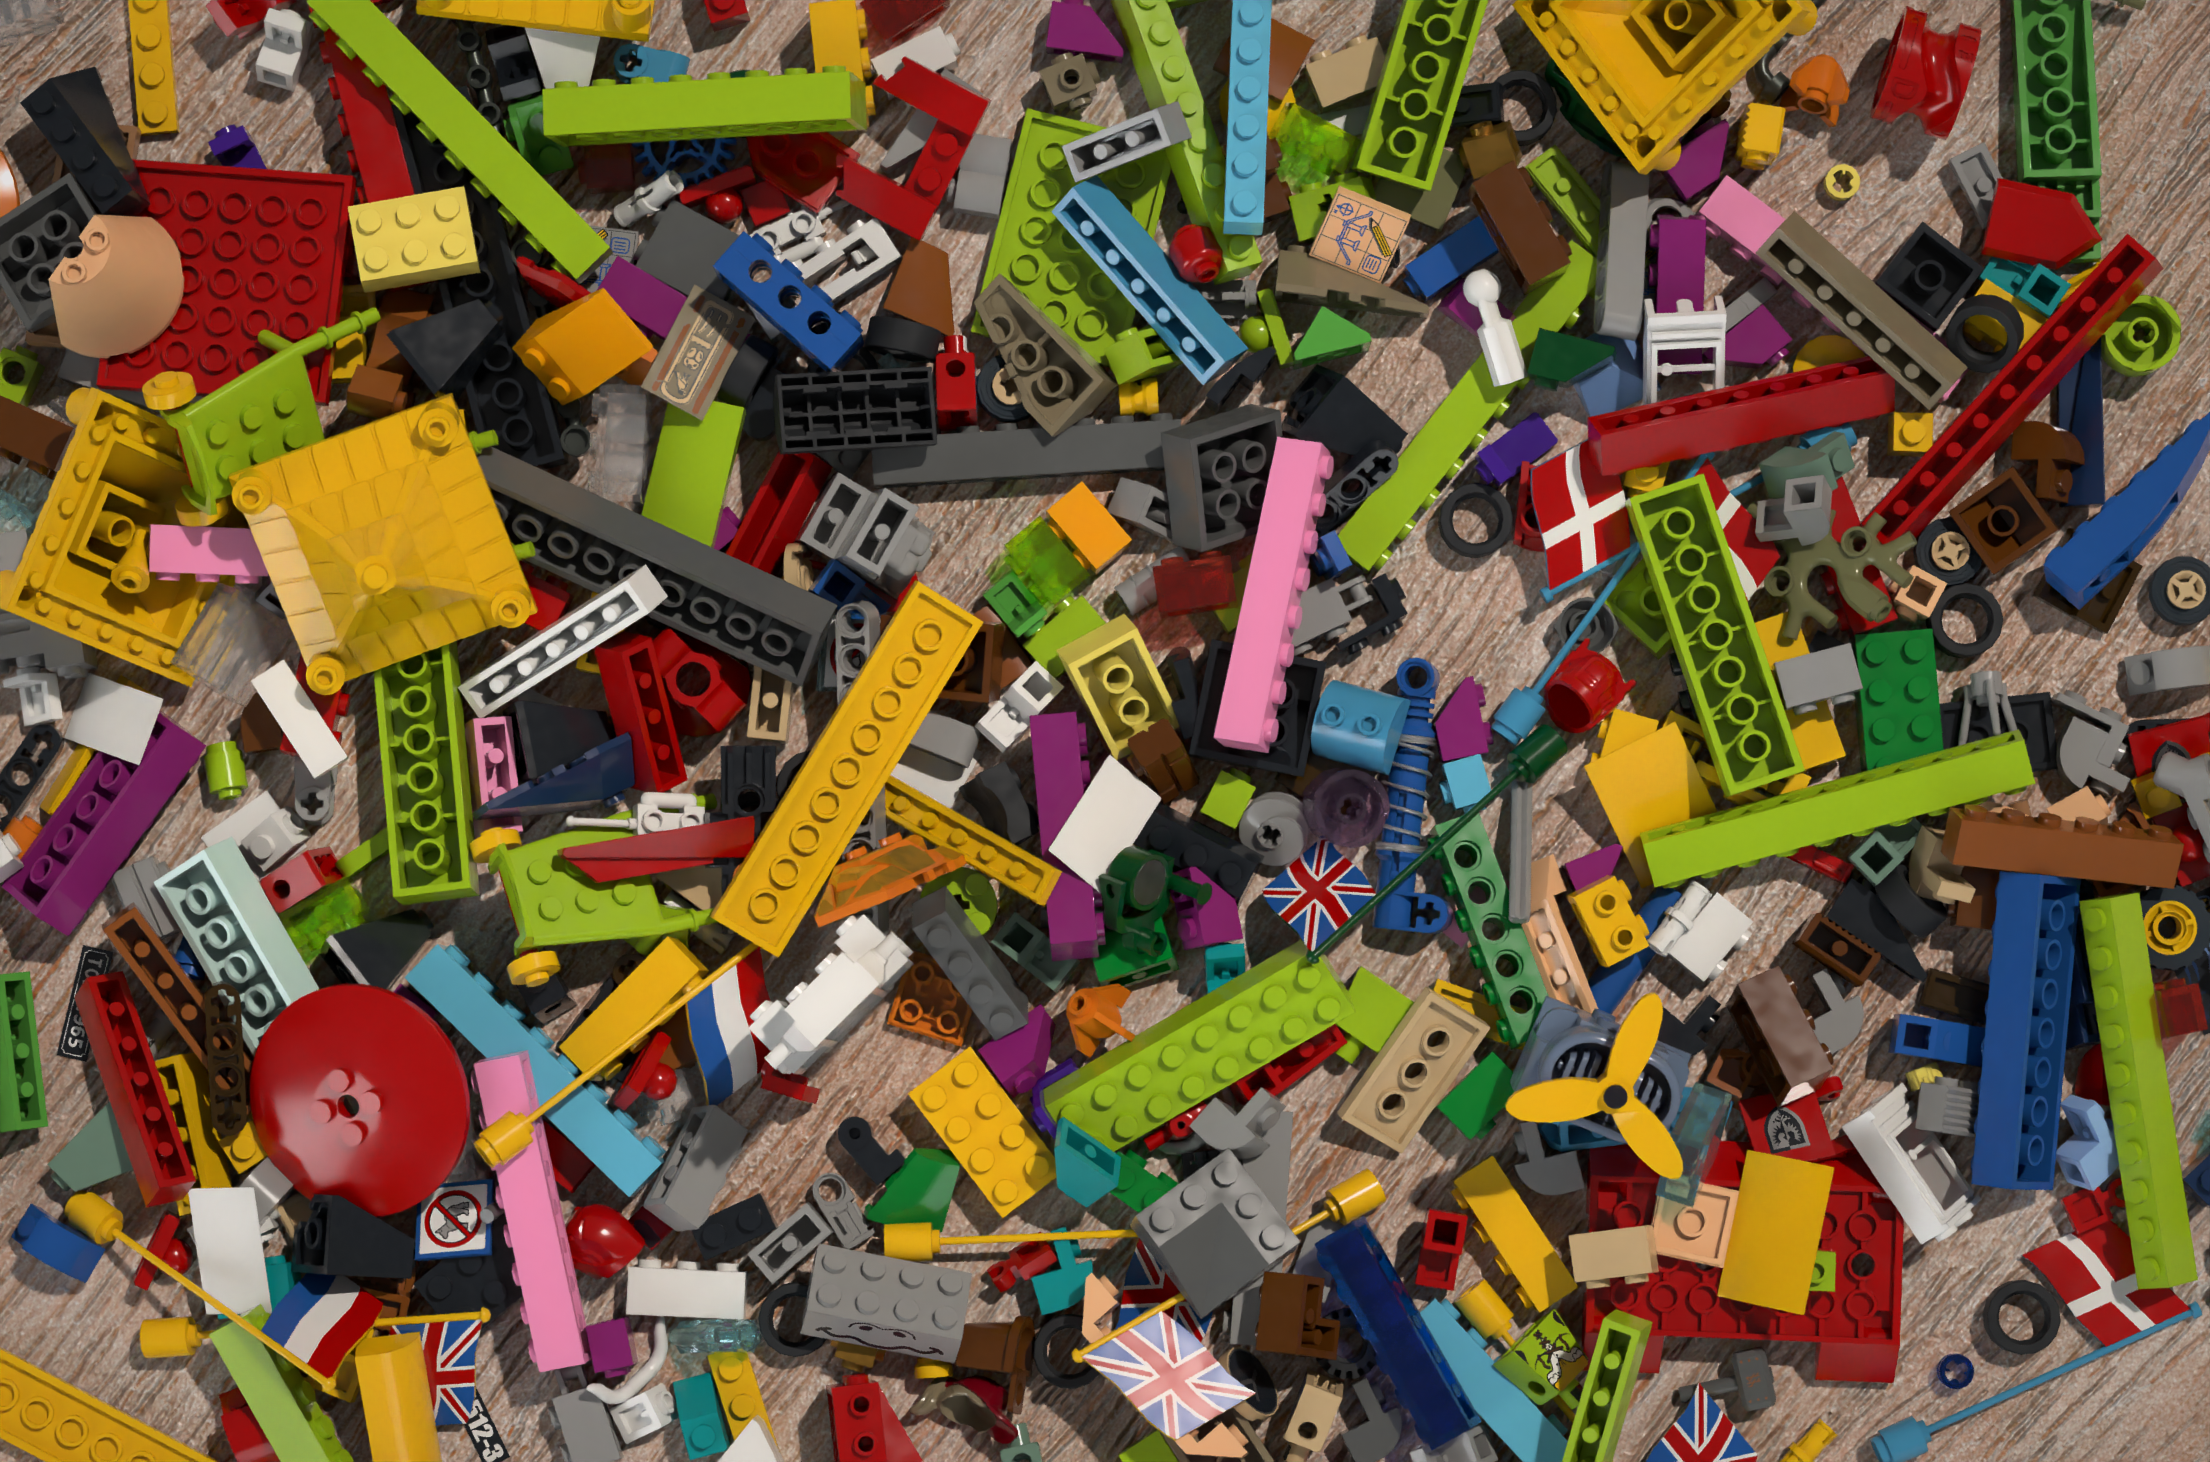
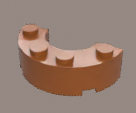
M391 288L387 289L379 309L381 321L377 322L366 366L357 364L347 390V410L349 413L378 420L414 407L416 393L413 390L414 387L421 389L423 380L386 334L393 329L437 314V312L432 311L434 295L409 289L392 293Z

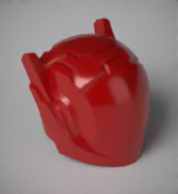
M1589 638L1584 639L1576 651L1572 650L1544 687L1545 705L1551 720L1558 728L1569 733H1583L1602 722L1637 684L1634 679L1624 683L1620 671L1609 659L1602 654H1598V652L1588 650L1591 643Z
M592 1204L584 1207L577 1206L565 1224L574 1268L596 1281L602 1277L610 1278L636 1257L645 1244V1239L619 1211L610 1206Z

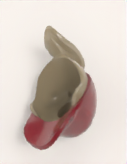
M974 1375L961 1380L949 1376L938 1377L927 1386L919 1401L909 1409V1412L913 1415H926L938 1408L949 1420L969 1425L981 1434L986 1432L1001 1444L1013 1442L1019 1434L1017 1428L1006 1416L1008 1412V1391L995 1380L985 1376Z

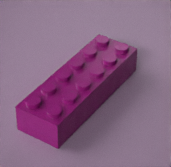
M160 710L140 765L98 751L20 859L24 867L7 878L1 886L37 918L69 936L73 929L81 923L85 913L97 896L105 890L108 881L121 863L128 858L131 849L144 831L152 825L155 816L165 802L173 796L186 773L197 763L206 745Z
M1076 711L1031 715L1029 718L1042 860L1062 871L1046 902L1052 961L1099 957L1098 945H1106L1103 913H1095L1094 908L1102 907L1101 894L1048 850L1091 784L1089 760L1081 761L1080 758L1081 756H1088L1085 723H1077Z

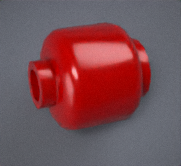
M1189 224L1174 233L1168 252L1179 275L1185 281L1193 283H1206L1216 278L1221 267L1223 251L1210 228Z

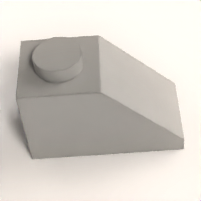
M1121 477L1107 511L1112 516L1131 526L1173 542L1168 494L1151 485Z

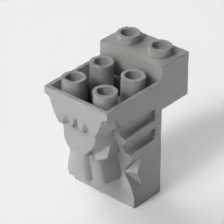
M838 472L831 476L794 542H802L809 551L826 561L836 559L865 582L897 599L910 583L911 577L914 576L916 571L922 572L931 558L932 552L929 548L935 532L918 521L919 518L915 514L919 507L887 488L871 492Z
M20 530L0 533V571H16L22 560L23 552L32 534L31 532ZM0 608V675L9 673L8 666L17 665V667L24 668L46 667V669L58 673V677L65 676V679H77L87 677L88 670L98 668L95 647Z

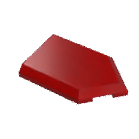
M828 132L746 137L753 172L817 215L823 210L844 181V166L836 165L838 153L855 161H858L861 155Z
M1997 178L1980 254L2030 265L2040 263L2046 268L2057 270L2103 239L2074 194Z
M519 256L516 260L520 273L533 290L558 308L591 294V292L565 274L553 269L549 271L537 267L533 260L523 256Z

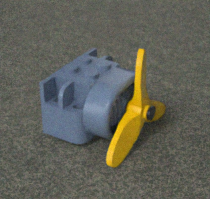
M1655 992L1641 997L1633 1005L1621 1025L1615 1022V1016L1607 1012L1594 1009L1591 1014L1546 995L1510 1079L1514 1093L1508 1098L1505 1107L1511 1116L1519 1120L1546 1123L1568 1121L1612 1140L1628 1143L1636 1155L1652 1170L1666 1178L1678 1179L1683 1172V1161L1668 1131L1678 1113L1683 1098L1682 1091L1688 1080V1062L1691 1054L1657 1040L1662 1022L1663 1007L1661 999Z

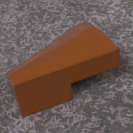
M911 237L884 303L883 310L913 322L933 327L941 331V335H954L948 253L929 243Z

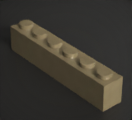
M1795 211L1756 252L1764 262L1928 410L1939 401L1968 368Z

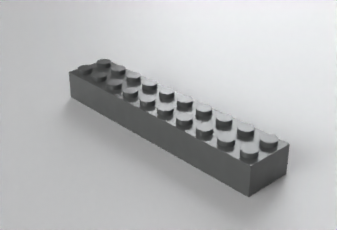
M484 448L481 454H477L511 542L514 545L531 541L534 545L535 556L524 560L598 594L646 564L668 596L646 616L794 684L803 686L819 658L837 604L496 448Z

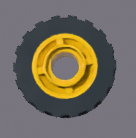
M2177 885L2174 886V889L2152 886L2146 891H2141L2139 894L2150 967L2173 971L2182 967L2186 968L2192 965L2193 961L2199 960L2204 955L2202 953L2205 948H2208L2210 944V912H2207L2204 901L2199 899L2196 893ZM2169 916L2176 923V932L2172 937L2165 939L2160 935L2158 925L2164 917Z

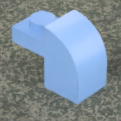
M2070 1094L2060 1105L2074 1135L2057 1149L2056 1159L2068 1183L2094 1191L2113 1174L2119 1165L2113 1121L2104 1118L2105 1113L2102 1107L2094 1100H2087Z

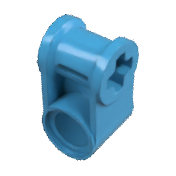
M629 43L622 45L614 55L615 73L620 81L625 84H631L630 79L633 77H653L654 82H669V76L687 75L690 58L679 53L656 50ZM631 57H636L639 66H634L632 72L626 71L623 62H629Z

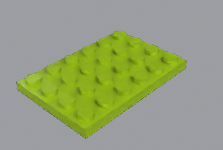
M1027 108L981 293L998 274H1002L1101 366L1110 368L1104 349L1117 342L1115 337L1117 334L1132 328L1136 308L1051 212L1072 187L1088 180L1085 179L1075 183L1062 146L1106 129V127ZM1165 149L1097 175L1154 240L1172 169ZM976 309L971 333L991 338Z

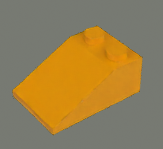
M601 288L536 319L512 349L522 359L524 365L545 385L549 394L563 406L594 390L649 352L653 345L604 288Z

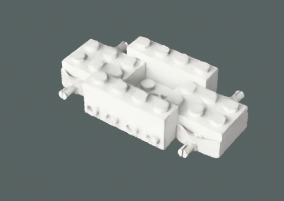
M864 914L859 919L851 915L836 930L840 938L835 944L843 952L838 957L834 953H830L814 969L819 974L818 977L809 985L803 981L797 985L785 998L790 1003L789 1005L780 1000L775 1002L766 1000L750 1015L754 1023L749 1029L771 1051L764 1058L775 1070L778 1069L782 1074L793 1073L802 1075L823 1053L831 1051L894 988V983L914 964L908 958L913 951L896 934L891 931L886 936Z

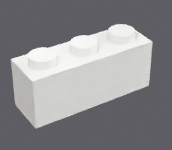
M638 1259V1266L628 1267L626 1314L744 1320L746 1318L748 1271H739L738 1263H716V1270L700 1269V1262L677 1261V1268L661 1267V1260Z

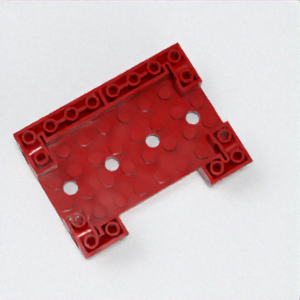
M1673 1139L1683 1161V1172L1680 1178L1739 1191L1747 1150L1752 1151L1750 1142ZM1628 1144L1588 1149L1586 1195L1588 1233L1651 1225L1661 1175L1643 1162ZM1859 1153L1852 1157L1831 1158L1813 1162L1835 1167L1818 1250L1836 1252L1835 1292L1809 1291L1804 1315L1719 1297L1717 1295L1723 1268L1713 1266L1708 1270H1702L1697 1267L1695 1262L1657 1254L1659 1272L1649 1273L1648 1282L1625 1284V1277L1610 1278L1609 1287L1587 1289L1586 1286V1292H1583L1581 1349L1588 1358V1365L1582 1371L1589 1370L1604 1317L1617 1309L1653 1322L1638 1373L1659 1374L1664 1336L1816 1342L1814 1380L1894 1383L1900 1348L1904 1219ZM1860 1253L1869 1255L1873 1262V1268L1866 1276H1858L1852 1270V1260Z

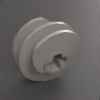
M1267 792L1256 797L1244 811L1239 822V837L1243 845L1265 856L1262 861L1263 864L1271 866L1285 865L1296 859L1304 849L1312 827L1311 815L1306 806L1293 795L1283 792Z

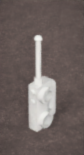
M842 199L824 208L818 215L802 205L800 207L801 210L795 213L794 211L787 213V217L754 231L750 236L753 237L755 233H758L774 248V257L780 263L785 258L793 263L815 254L814 250L824 243L821 236L826 235V232L820 221L827 218V215L851 203ZM802 237L805 238L806 241L781 252V247Z
M645 792L641 795L640 804L633 806V818L617 820L573 818V816H568L566 824L569 827L575 825L627 828V830H633V836L705 824V807L697 806V799L692 794ZM658 808L679 809V813H663Z

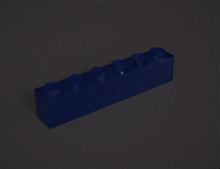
M1365 1216L1356 1219L1316 1242L1314 1245L1318 1250L1316 1255L1320 1265L1333 1276L1337 1283L1336 1291L1344 1305L1350 1306L1357 1318L1356 1327L1360 1335L1365 1340L1370 1341L1376 1352L1375 1359L1378 1367L1384 1374L1390 1376L1396 1387V1398L1404 1409L1410 1411L1416 1422L1414 1424L1415 1431L1421 1441L1425 1444L1428 1443L1431 1450H1434L1482 1422Z

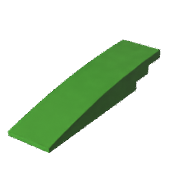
M2011 0L2017 182L2074 194L2100 235L2099 220L2102 215L2099 179L2102 176L2091 0ZM2100 242L2068 263L2100 262Z

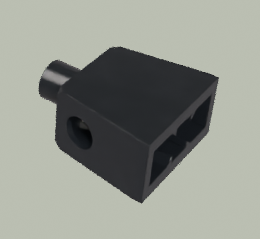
M513 956L512 958L506 960V969L508 964H510L518 958ZM559 972L550 976L548 982L538 986L516 985L532 1014L543 1024L578 1005Z

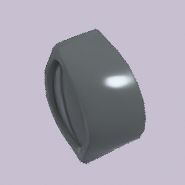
M1591 597L1578 598L1571 601L1564 608L1553 625V629L1556 630L1563 644L1567 642L1597 599ZM1606 603L1601 606L1570 649L1571 651H1576L1586 638H1589L1591 641L1588 650L1599 653L1610 645L1619 627L1611 609Z

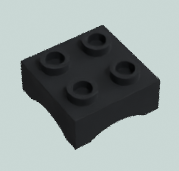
M1006 761L978 773L974 779L959 787L964 800L970 803L980 814L986 829L1018 846L1039 832L1037 813L1031 804H1026L1020 792L1022 787L1021 781L1015 770L1009 769Z

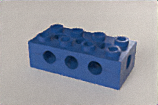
M743 231L713 265L717 277L824 371H841L864 345L861 334L863 331L862 325L846 310H843L841 314L837 313L832 308L834 306L831 302L832 298L816 284L811 289L803 283L805 280L802 277L803 273L785 258L780 263L774 257V248L758 233L751 237ZM760 271L772 273L766 282L758 283L753 281L754 276ZM790 296L801 298V302L795 308L789 309L782 306L784 300ZM824 321L831 324L829 330L824 334L811 332L812 327L818 322Z

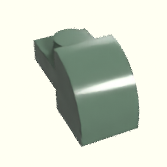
M1016 912L1011 915L991 941V943L1056 993L1081 963L1077 959L1052 961L1050 938Z

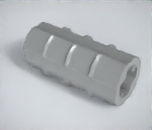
M1178 546L1166 555H1162L1161 558L1152 564L1146 565L1144 569L1133 576H1129L1128 579L1115 586L1114 589L1127 611L1133 616L1145 607H1149L1150 604L1162 596L1165 597L1173 589L1182 586L1184 582L1197 575V572L1186 553Z

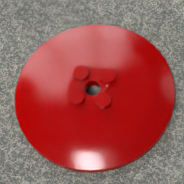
M348 983L332 985L313 991L291 1003L274 1019L263 1035L253 1060L250 1076V1105L258 1137L273 1165L293 1184L297 1191L312 1200L314 1194L339 1195L375 1217L398 1213L413 1207L439 1189L448 1179L462 1155L470 1125V1095L462 1063L452 1043L440 1026L420 1007L399 994L377 986ZM346 1095H351L357 1100L359 1104L357 1114H351L345 1108L344 1098Z

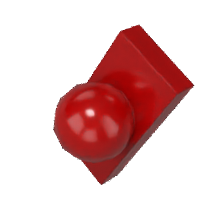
M745 165L712 177L713 179L701 181L698 185L693 184L683 188V191L679 193L682 204L688 208H693L705 203L706 212L713 221L721 224L735 221L743 209V200L738 191L757 184L751 165Z
M2187 802L2182 803V806L2151 817L2153 825H2160L2171 829L2172 834L2184 844L2176 882L2181 887L2210 876V863L2207 861L2202 847L2205 841L2200 830H2195L2190 824L2187 815V808L2189 807Z
M662 1031L657 1032L643 1047L614 1097L613 1104L625 1111L641 1092L646 1097L655 1101L664 1100L674 1093L678 1081L675 1071L669 1065L659 1062L672 1040L671 1037Z
M166 1210L163 1212L146 1249L183 1275L192 1266L193 1251L185 1241L172 1238L181 1219L178 1214ZM142 1256L132 1279L135 1286L147 1291L157 1269L164 1275H169Z

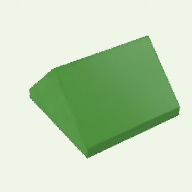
M1322 306L1294 352L1293 370L1367 352L1372 342L1370 333Z

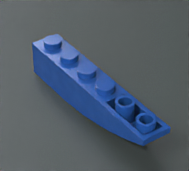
M2210 412L2201 420L2196 419L2190 423L2181 439L2174 445L2169 444L2164 447L2158 454L2156 461L2146 471H2138L2131 478L2128 487L2120 495L2111 496L2103 504L2100 513L2090 522L2084 521L2074 531L2072 539L2063 547L2058 546L2048 554L2043 564L2046 582L2077 609L2080 610L2141 553L2181 503L2210 451Z

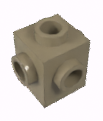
M1072 52L1062 54L1051 60L1052 66L1039 70L1041 82L1054 112L1070 107L1071 111L1079 110L1092 103L1091 98L1097 96L1096 84L1101 82L1098 71L1093 61L1086 63L1082 53L1074 56ZM1068 79H1076L1078 81L1072 85L1066 83Z

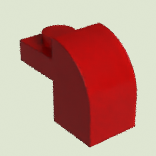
M211 0L205 7L213 16L217 27L227 37L237 35L241 40L264 28V19L269 8L278 11L288 9L297 0Z
M1427 1208L1420 1240L1421 1246L1414 1282L1416 1285L1454 1291L1459 1256L1462 1255L1468 1219L1467 1214Z
M237 1387L219 1394L223 1411L221 1416L222 1424L237 1462H280L240 1389Z

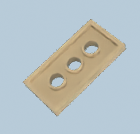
M1426 986L1338 1110V1115L1344 1121L1402 1154L1490 1030L1489 1025ZM1433 1032H1445V1038L1441 1044L1435 1047L1427 1046L1428 1037ZM1416 1062L1423 1064L1422 1071L1418 1076L1414 1078L1405 1077V1071L1410 1064ZM1392 1094L1400 1095V1102L1395 1108L1390 1110L1383 1109V1102L1386 1097Z

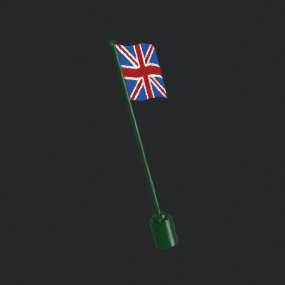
M1546 724L1538 726L1507 755L1510 774L1377 894L1362 871L1335 849L1328 834L1325 833L1262 890L1267 904L1275 915L1299 935L1308 949L1306 953L1307 961L1311 964L1319 963L1318 957L1512 781L1517 779L1520 782L1535 783L1567 754L1568 750L1565 741L1552 727Z

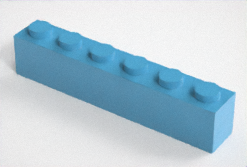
M1097 175L1072 187L1051 211L1202 385L1226 373L1249 349L1193 284L1185 281L1179 275L1171 259Z

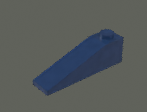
M629 733L620 735L585 752L583 756L568 764L569 768L567 769L561 764L537 778V783L533 784L532 780L527 781L484 803L472 813L474 819L486 820L584 811L593 809L603 804L605 809H609L626 800L624 792L635 785L632 740Z

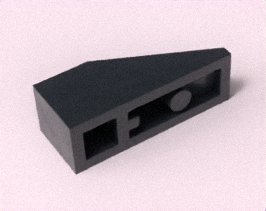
M1859 877L1857 881L1853 878L1848 879L1822 917H1828L1829 922L1835 921V926H1841L1842 931L1848 930L1849 935L1854 934L1855 940L1861 939V943H1867L1868 948H1874L1875 953L1880 952L1881 959L1915 982L1923 983L1927 974L1894 916L1884 906L1878 895H1876L1875 886L1863 877Z

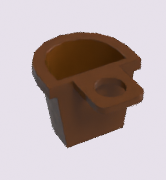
M1020 1315L1014 1321L966 1323L956 1357L955 1366L1011 1375L1007 1411L1011 1414H1021L1026 1378L1032 1377L1035 1341L1033 1320L1030 1316Z

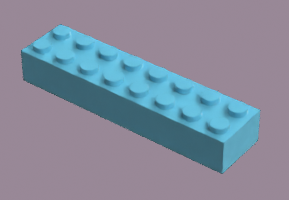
M437 944L404 978L486 1058L528 1050L540 1106L579 1077L578 1074L581 1070L566 1055L562 1053L558 1056L550 1048L555 1042L540 1027L536 1028L534 1026L531 1029L523 1021L527 1015L511 999H506L503 1002L495 994L499 987L486 974L479 971L474 974L467 967L471 960L456 945L450 944L447 947ZM590 1081L588 1084L584 1082L545 1112L544 1115L628 1197L636 1196L662 1169L666 1161L662 1155L666 1150L650 1135L643 1139L634 1130L638 1123L626 1111L619 1108L615 1111L608 1105L606 1101L610 1098L609 1094L595 1081Z

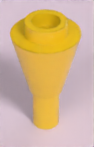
M138 529L135 531L131 547L128 548L111 572L112 583L118 589L127 593L143 592L150 584L146 551L149 533L146 530Z

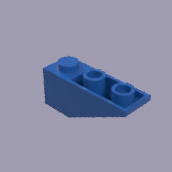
M1894 1014L1888 1053L1982 1067L1983 1055L1981 1044L1985 1037V1028L1906 1014Z

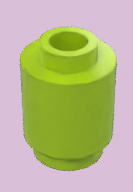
M226 741L206 746L207 755L203 758L210 794L218 795L219 800H231L241 797V790L248 788V781L242 750H238L237 742Z

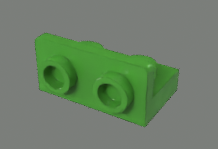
M543 95L508 104L509 119L503 120L509 142H517L519 154L541 176L574 167L569 147H562L544 136Z

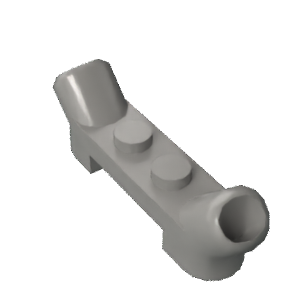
M2169 751L2162 755L2153 781L2156 786L2186 799L2189 806L2187 808L2188 819L2195 830H2200L2205 841L2202 845L2207 861L2210 863V755L2205 753L2189 760Z

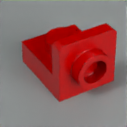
M766 1060L762 1066V1084L760 1088L801 1101L817 1103L821 1089L809 1086L808 1077L793 1073L782 1074L778 1069L775 1070Z

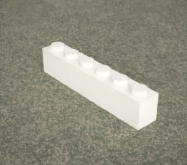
M645 564L475 672L458 689L477 716L483 718L644 617L668 596Z

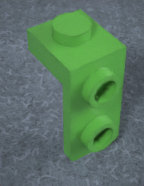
M1012 569L982 593L1017 638L1023 633L1029 637L1045 623L1042 618L1047 614V611Z

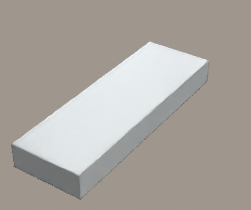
M284 659L251 680L315 780L349 759Z

